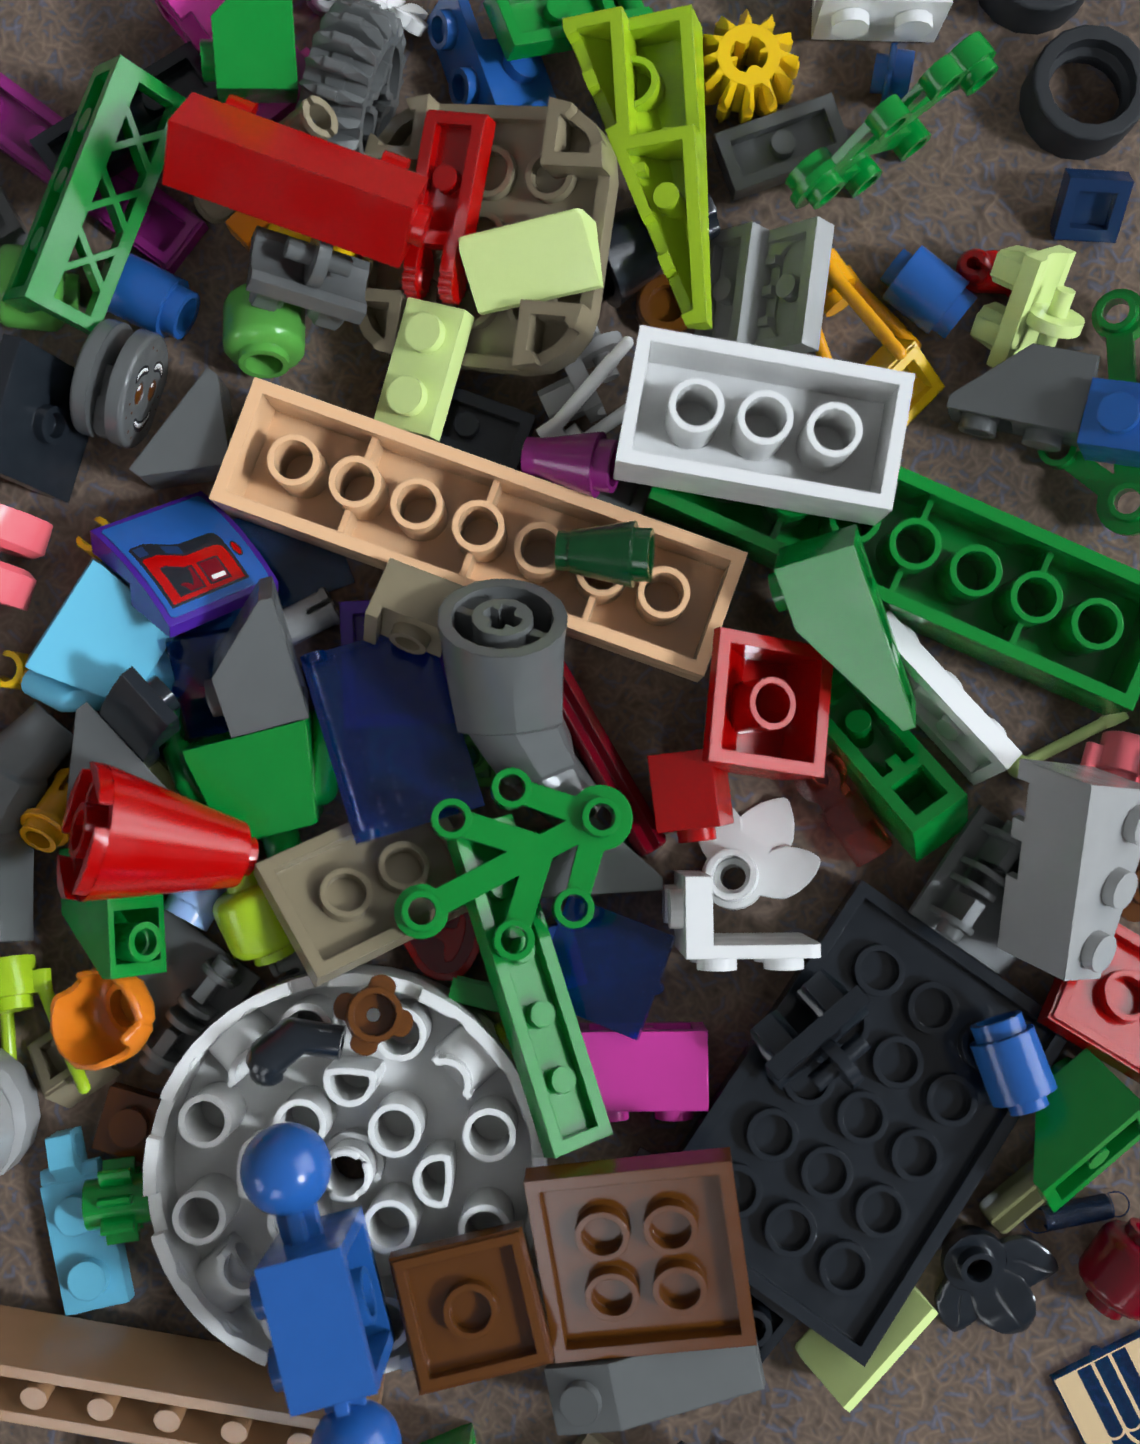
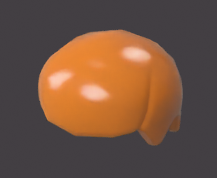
M95 967L77 972V980L74 984L56 994L50 1005V1032L59 1054L75 1069L91 1071L117 1065L137 1054L153 1031L152 1024L156 1019L154 1001L145 982L138 976L102 979Z

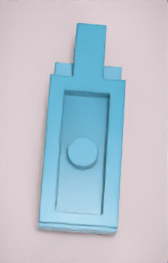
M81 1126L56 1131L50 1137L45 1138L48 1168L40 1171L42 1186L40 1192L65 1316L127 1303L135 1296L125 1243L107 1246L106 1236H101L100 1229L87 1231L83 1220V1184L87 1179L98 1178V1171H103L101 1157L88 1159Z

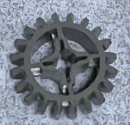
M336 0L330 7L329 12L327 11L321 18L320 30L312 35V48L309 56L305 57L304 75L299 82L301 87L299 101L295 106L296 109L309 96L321 97L332 107L338 120L337 133L327 141L364 154L370 133L379 137L395 116L400 102V90L404 83L402 76L406 63L404 54L406 39L403 33L401 19L396 17L395 13L382 9L380 4L368 0H360V2L356 0Z

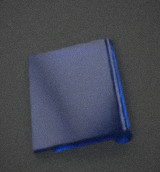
M380 635L376 645L360 640L329 650L312 651L300 657L356 845L431 823L433 809L444 799H459L465 802L470 810L485 806L463 733L457 731L448 685L438 656L428 652L424 654L406 652L396 647L389 637ZM453 807L445 808L440 812L438 820L460 814L461 812Z

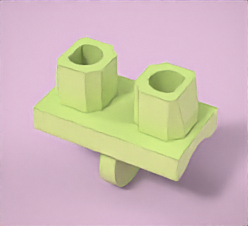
M1015 245L1001 249L997 253L990 275L993 282L1012 290L1007 306L998 302L983 305L982 309L976 314L970 332L971 337L991 350L987 365L993 368L1033 343L1055 347L1058 338L1072 339L1077 338L1081 334L1085 320L1079 313L1070 309L1076 291L1064 286L1076 251L1062 245L1042 250Z

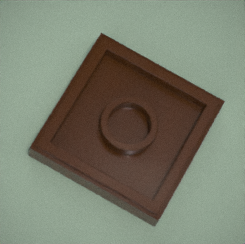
M523 1220L420 1244L390 1253L388 1260L419 1396L554 1363L553 1347Z

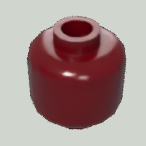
M1132 1217L1128 1222L1117 1219L1111 1220L1101 1227L1079 1258V1275L1088 1288L1085 1293L1088 1301L1100 1313L1116 1321H1119L1122 1316L1134 1321H1140V1219Z

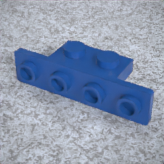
M439 0L427 18L428 35L432 46L437 51L447 78L449 94L453 104L548 106L549 97L556 98L541 56L506 61L498 39H482L469 0Z

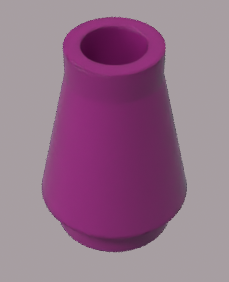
M603 431L543 438L528 436L522 448L521 470L523 473L593 498L598 497L600 492L613 493L619 480L613 479L619 440L607 439Z

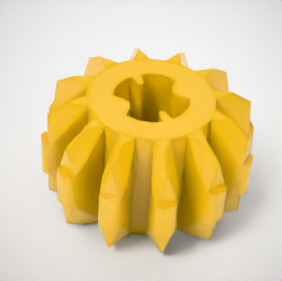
M746 9L740 15L737 26L721 16L715 24L714 34H703L705 106L719 102L716 111V118L719 124L729 117L731 111L739 112L738 121L740 124L751 121L754 110L759 117L776 112L777 104L786 105L792 97L795 88L792 80L798 74L800 67L799 56L790 53L793 45L791 32L773 35L775 27L773 15L765 19L761 25L752 24V17L748 9ZM744 66H749L747 72L742 71Z

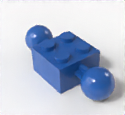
M282 1122L271 1125L255 1135L247 1145L240 1163V1180L250 1202L261 1211L276 1216L279 1234L254 1269L255 1275L251 1276L249 1284L254 1314L259 1321L266 1319L273 1345L269 1348L267 1357L272 1386L277 1393L284 1391L290 1417L324 1408L325 1414L314 1430L311 1444H402L398 1423L391 1412L380 1403L366 1399L367 1396L378 1393L395 1341V1335L362 1205L320 1216L317 1201L328 1187L332 1170L331 1156L326 1143L317 1132L303 1124Z

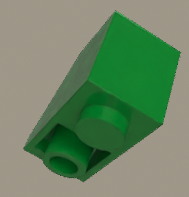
M69 848L59 849V855L70 856ZM163 894L84 902L61 898V914L102 979H117L167 972Z

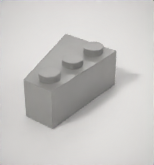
M1020 758L1018 779L1029 782L1025 817L1019 814L1013 817L1011 837L1022 841L1018 874L1015 872L1006 874L997 948L1063 981L1100 979L1102 971L1109 966L1116 952L1117 942L1114 934L1122 911L1131 902L1137 889L1138 878L1135 872L1140 860V783L1093 766Z

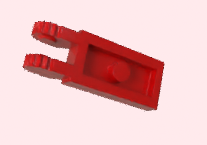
M432 109L426 111L415 173L429 178L423 204L433 207V214L422 248L411 245L404 258V271L401 282L406 298L411 297L423 300L427 293H429L430 281L433 278L435 267L432 250L443 251L437 285L438 294L440 295L439 299L442 300V303L459 305V302H462L463 297H465L468 279L459 253L458 238L476 233L496 128V122L488 114Z

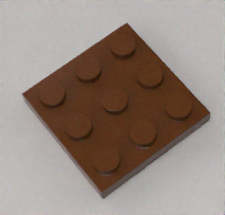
M730 1147L526 1168L523 1183L555 1363L757 1345Z

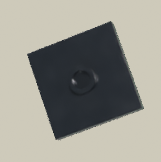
M3 334L0 343V477L48 498L69 503L89 436L81 434L75 429L70 415V388L75 368L22 337Z

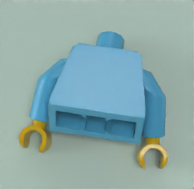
M100 516L94 518L101 526L110 524ZM78 536L76 543L92 557L31 654L10 650L3 652L2 655L11 657L15 661L17 670L12 679L0 675V687L22 690L30 697L60 712H76V709L86 702L95 711H100L106 696L120 675L133 666L145 681L151 676L156 675L178 699L191 681L196 668L165 650L173 637L169 638L131 605L130 584L106 563L100 562L102 560L92 553V545Z

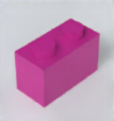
M703 1022L578 1023L609 1122L625 1121L629 1119V1112L653 1111L657 1120L681 1122L693 1119V1111H709L708 1030Z

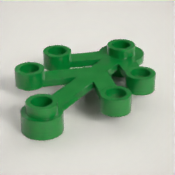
M980 31L972 33L947 55L937 60L926 70L902 99L897 94H893L881 102L834 155L826 146H823L804 158L785 180V184L792 192L790 201L795 208L800 209L810 204L814 210L819 209L834 198L843 187L852 198H855L873 185L883 173L870 155L893 150L900 161L903 162L921 149L932 135L918 117L953 91L962 89L966 96L975 93L997 72L999 67L993 60L996 51Z
M1115 289L1104 294L1096 302L1092 311V324L1101 339L1106 342L1108 379L1137 383L1135 340L1140 337V296L1129 289ZM1118 304L1129 306V314L1122 322L1116 324L1107 322V313L1113 306ZM1078 445L1077 447L1070 446L1068 454L1059 460L1051 459L1048 451L1038 450L1039 457L1049 467L1056 470L1064 469L1098 495L1096 504L1097 515L1107 529L1122 536L1140 535V506L1130 514H1123L1118 510V501L1122 495L1128 492L1140 494V468L1114 464L1113 474L1097 462L1085 460Z
M506 768L501 770L494 777L490 786L491 798L497 806L506 810H514L525 806L564 821L541 834L473 813L468 805L459 799L448 798L442 800L435 806L431 814V827L437 836L449 841L464 838L504 851L505 853L438 888L427 884H416L405 889L397 898L394 906V919L398 928L411 938H430L443 929L448 920L449 912L518 876L505 921L495 929L492 944L495 952L501 958L510 961L522 960L534 948L535 935L531 926L552 858L576 845L567 887L554 898L552 902V915L555 921L564 928L576 929L587 925L595 911L594 901L590 895L603 852L616 848L628 837L633 824L631 806L626 797L615 788L606 785H593L573 796L531 782L529 776L521 769ZM513 777L520 781L523 786V794L520 799L508 801L501 796L499 783L502 779ZM603 806L609 810L612 821L608 829L598 830L592 826L589 820V813L592 807ZM453 807L460 810L464 817V824L460 830L448 832L440 826L438 816L443 809ZM569 895L579 897L585 907L583 916L575 922L567 920L561 911L562 902ZM418 898L428 899L435 908L433 919L425 925L414 923L408 914L410 903ZM509 927L521 929L526 938L523 949L515 954L508 953L501 944V936Z

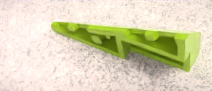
M690 4L629 18L623 7L618 6L562 18L563 30L572 45L583 72L584 81L606 128L605 132L617 157L621 171L640 217L651 237L663 273L669 281L681 310L684 324L688 329H712L703 31L693 6Z

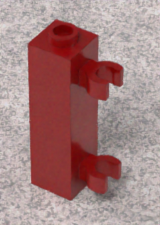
M192 92L168 119L162 185L398 269L411 245L422 248L433 214V207L423 204L429 178L408 170L412 160L410 158L388 150L384 151L380 160L258 116L256 115L258 103L234 94H230L226 102L222 103Z

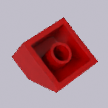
M724 627L714 628L702 762L727 773L781 781L824 778L833 665L808 643Z

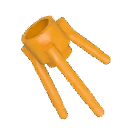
M832 248L823 312L825 316L831 317L849 305L897 360L904 359L907 352L896 337L914 340L921 349V342L861 282L849 264L846 265L836 249ZM821 328L819 351H815V354L819 357L832 359Z

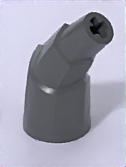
M516 579L477 581L453 591L443 600L438 608L437 626L457 731L470 736L496 774L506 768H518L529 776L531 782L576 796L589 786L596 785L573 752L572 737L563 717L564 653L568 619L564 604L546 588ZM513 777L502 779L505 785L514 787L521 795L523 794V786L519 780ZM601 806L592 807L589 819L598 812ZM539 812L553 827L564 822Z
M34 702L0 732V943L34 941V848L25 843L19 834L22 828L20 817L27 809L36 807L49 786L47 778L72 750L73 733L37 702Z

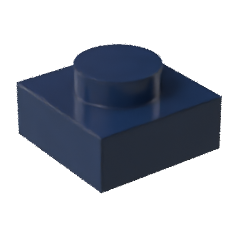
M1065 168L1050 222V233L1053 239L1116 243L1134 184V180L1129 172Z

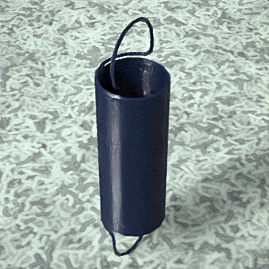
M1112 1191L1108 1192L1107 1195L1102 1193L1069 1200L1055 1213L1047 1205H1042L1037 1209H1043L1046 1216L1047 1225L1044 1224L1046 1231L1043 1232L1031 1231L1027 1227L1025 1219L1023 1221L1025 1227L1030 1232L1041 1234L1125 1216L1129 1211L1130 1202L1124 1193ZM1110 1193H1120L1126 1197L1128 1209L1125 1214L1115 1216Z

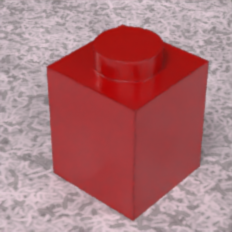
M703 749L647 756L656 832L677 831L678 843L717 839L715 827L734 823L728 773L702 762Z

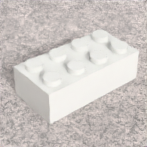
M640 325L613 479L875 526L893 509L915 373Z

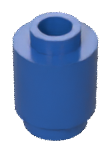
M923 245L914 255L904 248L880 278V281L888 286V289L882 296L884 301L925 333L929 334L933 330L944 339L978 298L966 288L970 283L967 279Z
M129 253L107 312L141 329L158 333L163 338L171 336L175 339H182L190 331L196 320L200 307V296L198 293L190 290L189 283L185 279Z
M1016 1010L997 1014L971 1025L970 1029L974 1041L969 1046L992 1106L994 1108H1008L1010 1116L1027 1115L1049 1105L1047 1095L1057 1089V1084L1033 1024H1026L1022 1012Z

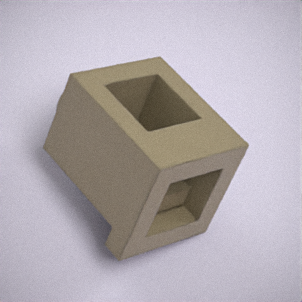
M390 558L365 612L363 641L376 645L381 634L389 637L396 647L412 654L428 652L441 657L442 650L437 626L438 608L447 596L464 586Z

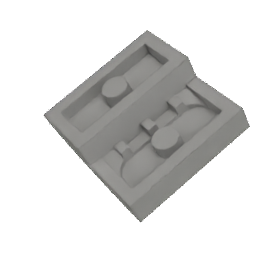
M816 216L771 230L753 221L721 230L716 238L709 241L712 329H695L694 335L802 354L819 351L835 225Z

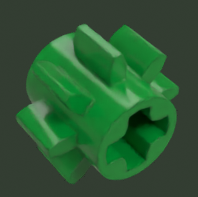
M135 1156L103 1160V1171H98V1178L87 1179L83 1184L82 1213L87 1231L100 1229L101 1236H106L107 1246L140 1241V1229L144 1228V1223L152 1222L148 1196H143V1172H141V1166L136 1167Z

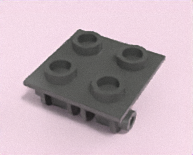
M978 804L908 912L1004 978L1017 957L997 948L1006 874L1010 872L1018 874L1022 841L1011 837L1012 821L1007 820L1005 823L985 807Z
M164 909L167 972L138 976L145 982L154 1001L156 1018L152 1024L153 1031L141 1048L144 1053L140 1057L139 1062L145 1069L157 1075H160L165 1068L172 1073L191 1045L214 1022L229 1010L242 1003L261 978L191 923Z

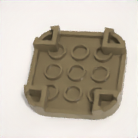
M430 94L406 98L409 107L394 116L379 137L370 133L364 151L365 155L380 160L384 151L388 150L412 159L408 170L415 172L426 111L428 109L488 114L496 122V128L476 233L570 209H583L596 222L604 287L619 187L618 161L608 137L573 102L549 97L548 106L442 104L436 101ZM432 250L435 267L433 278L430 281L429 293H427L423 300L465 309L475 317L460 370L521 376L554 374L575 362L592 341L600 317L604 288L547 301L521 299L520 307L481 315L477 311L469 282L466 284L467 291H465V297H463L462 302H459V305L442 303V300L439 299L440 295L438 294L437 285L443 251ZM362 256V260L370 262V269L365 291L367 314L359 327L363 336L373 345V349L391 357L408 299L404 295L401 282L404 260L398 269Z

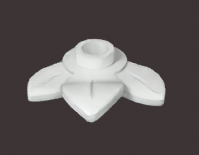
M784 797L761 802L746 811L742 816H739L732 807L734 823L715 827L717 839L698 842L707 858L702 872L713 876V902L729 910L744 909L755 903L760 896L772 899H787L797 894L811 882L821 863L820 858L814 853L801 848L791 847L794 841L795 822L791 804ZM730 868H740L745 871L746 879L744 884L734 890L726 888L723 884L724 873Z

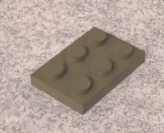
M429 787L255 864L253 875L314 987H318L414 939L405 935L398 928L394 919L396 900L405 889L416 884H427L438 888L457 878L446 840L437 836L431 827V814L438 801ZM442 810L438 816L440 826L448 832L455 830ZM418 898L410 903L408 914L414 923L425 925L433 919L435 908L428 899ZM466 904L449 912L447 922L468 912Z

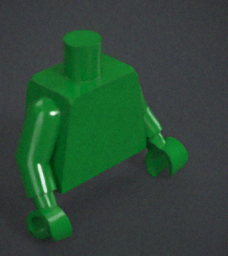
M335 666L310 668V677L314 689L319 696V703L313 711L309 710V718L233 738H231L230 732L226 731L195 739L190 744L184 739L185 732L180 707L173 711L178 716L180 730L160 746L164 748L162 754L176 791L182 796L246 822L250 828L251 836L257 839L261 838L266 858L301 844L302 841L298 828L317 823L324 811L323 805L329 804L338 794L344 738V708L340 706V701H343L342 672Z

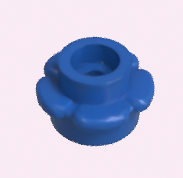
M892 42L889 54H876L869 93L881 94L880 103L893 94H897L902 99L909 90L915 50L898 49V42Z

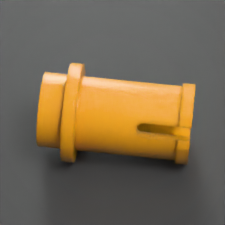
M70 768L60 769L55 774L53 782L36 807L27 809L20 817L22 828L19 834L25 843L36 850L50 853L55 851L57 847L64 846L69 842L70 834L61 833V827L67 806L68 783L66 781L69 778Z

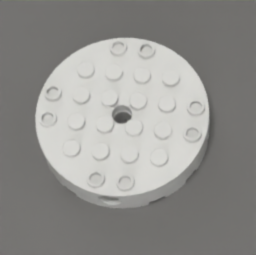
M362 964L318 987H314L307 973L285 979L279 983L276 982L235 1006L214 1022L191 1045L176 1065L160 1095L161 1102L156 1112L152 1131L146 1139L143 1161V1196H148L150 1217L155 1232L151 1236L154 1249L163 1271L177 1295L190 1312L219 1340L257 1364L266 1365L268 1350L273 1345L266 1319L259 1321L254 1314L249 1284L251 1276L255 1275L254 1269L279 1234L276 1216L261 1211L247 1198L241 1185L240 1163L243 1153L253 1137L271 1125L282 1122L303 1124L317 1132L326 1143L331 1156L332 1170L328 1187L317 1201L320 1216L362 1205L395 1335V1341L384 1373L402 1369V1373L413 1370L388 1260L392 1251L523 1220L531 1252L534 1240L523 1181L527 1167L547 1166V1158H544L508 1039L482 1010L477 1007L457 1003L448 997L450 988L437 981L394 967ZM387 975L395 981L396 990L394 994L399 999L402 1009L411 1013L413 1026L406 1036H393L379 1043L374 1054L362 1056L351 1049L350 1040L352 1035L345 1022L335 1017L333 1004L341 993L348 992L354 994L367 987L373 976ZM371 1008L368 1010L367 1018L369 1021L375 1022L379 1019L380 1014L377 1009ZM294 1017L346 1026L345 1043L340 1060L303 1054L283 1073V1081L277 1085L263 1087L257 1085L251 1079L249 1068L246 1064V1057L252 1043L281 1020ZM495 1028L497 1029V1032L500 1035L505 1047L501 1044ZM340 1156L352 1157L355 1160L360 1159L364 1170V1178L352 1179L344 1176L336 1167L334 1159Z

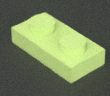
M408 297L374 416L375 420L440 442L475 317L465 309Z

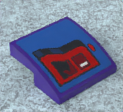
M202 491L90 530L92 553L130 584L131 605L169 638L242 608L261 578L273 576L278 592V580L254 544L230 516L214 504Z

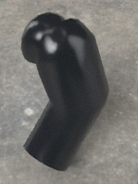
M294 1017L281 1020L252 1043L246 1057V1064L249 1068L251 1079L257 1085L263 1087L277 1085L283 1081V1073L303 1054L340 1060L345 1043L346 1026Z

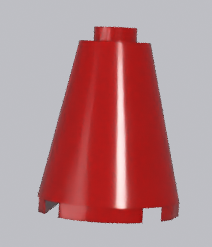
M92 761L89 762L91 769L82 768L79 772L68 799L61 827V833L70 834V856L57 855V888L62 899L84 902L234 888L241 882L243 876H250L254 871L258 859L259 846L257 838L251 836L250 828L246 822L106 763Z

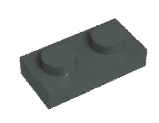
M831 92L715 133L712 147L732 201H736L784 184L791 171L809 154L826 146L834 155L849 137Z

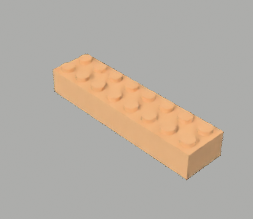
M257 377L253 379L209 499L228 515L385 570L389 559L392 558L462 586L490 579H516L534 583L546 588L564 604L568 614L566 636L697 683L705 676L712 656L714 628L722 627L748 555V552ZM636 520L638 527L654 529L655 553L651 582H635L634 588L572 574L569 571L556 570L555 543L559 530L571 531L572 529Z

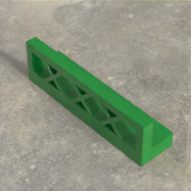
M121 54L94 68L2 298L3 302L24 313L44 311L88 335L97 324L104 320L164 167L168 119L186 100L185 97ZM136 89L165 107L156 132L139 135L130 110V104ZM120 129H122L126 140L116 142ZM152 141L148 154H146L143 144ZM129 148L139 177L132 191L116 195L106 165L111 152ZM98 187L102 199L92 202ZM130 199L123 213L119 202ZM106 207L116 235L110 249L93 254L82 225L88 211ZM75 246L79 259L69 261ZM106 259L100 273L96 261ZM83 266L93 292L85 313L54 298L64 271Z

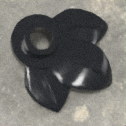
M975 1225L960 1226L952 1230L942 1244L940 1262L945 1277L934 1294L936 1311L939 1313L938 1315L942 1322L953 1332L965 1329L978 1317L990 1329L1001 1334H1016L1026 1331L1036 1316V1299L1030 1287L1056 1273L1059 1269L1057 1261L1044 1245L1027 1235L1018 1234L998 1239L993 1233ZM975 1260H979L976 1264L969 1266Z

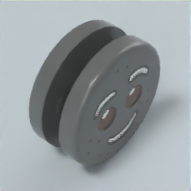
M105 319L95 326L80 351L70 388V415L72 423L79 433L93 438L94 434H97L103 439H108L110 443L124 448H133L146 437L151 428L168 375V350L166 342L160 334L146 329H139L133 333L129 324L115 319Z

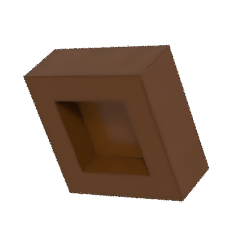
M119 1082L110 1085L91 1148L119 1157L135 1156L137 1162L143 1163L146 1139L151 1134L156 1112L161 1102V1094Z

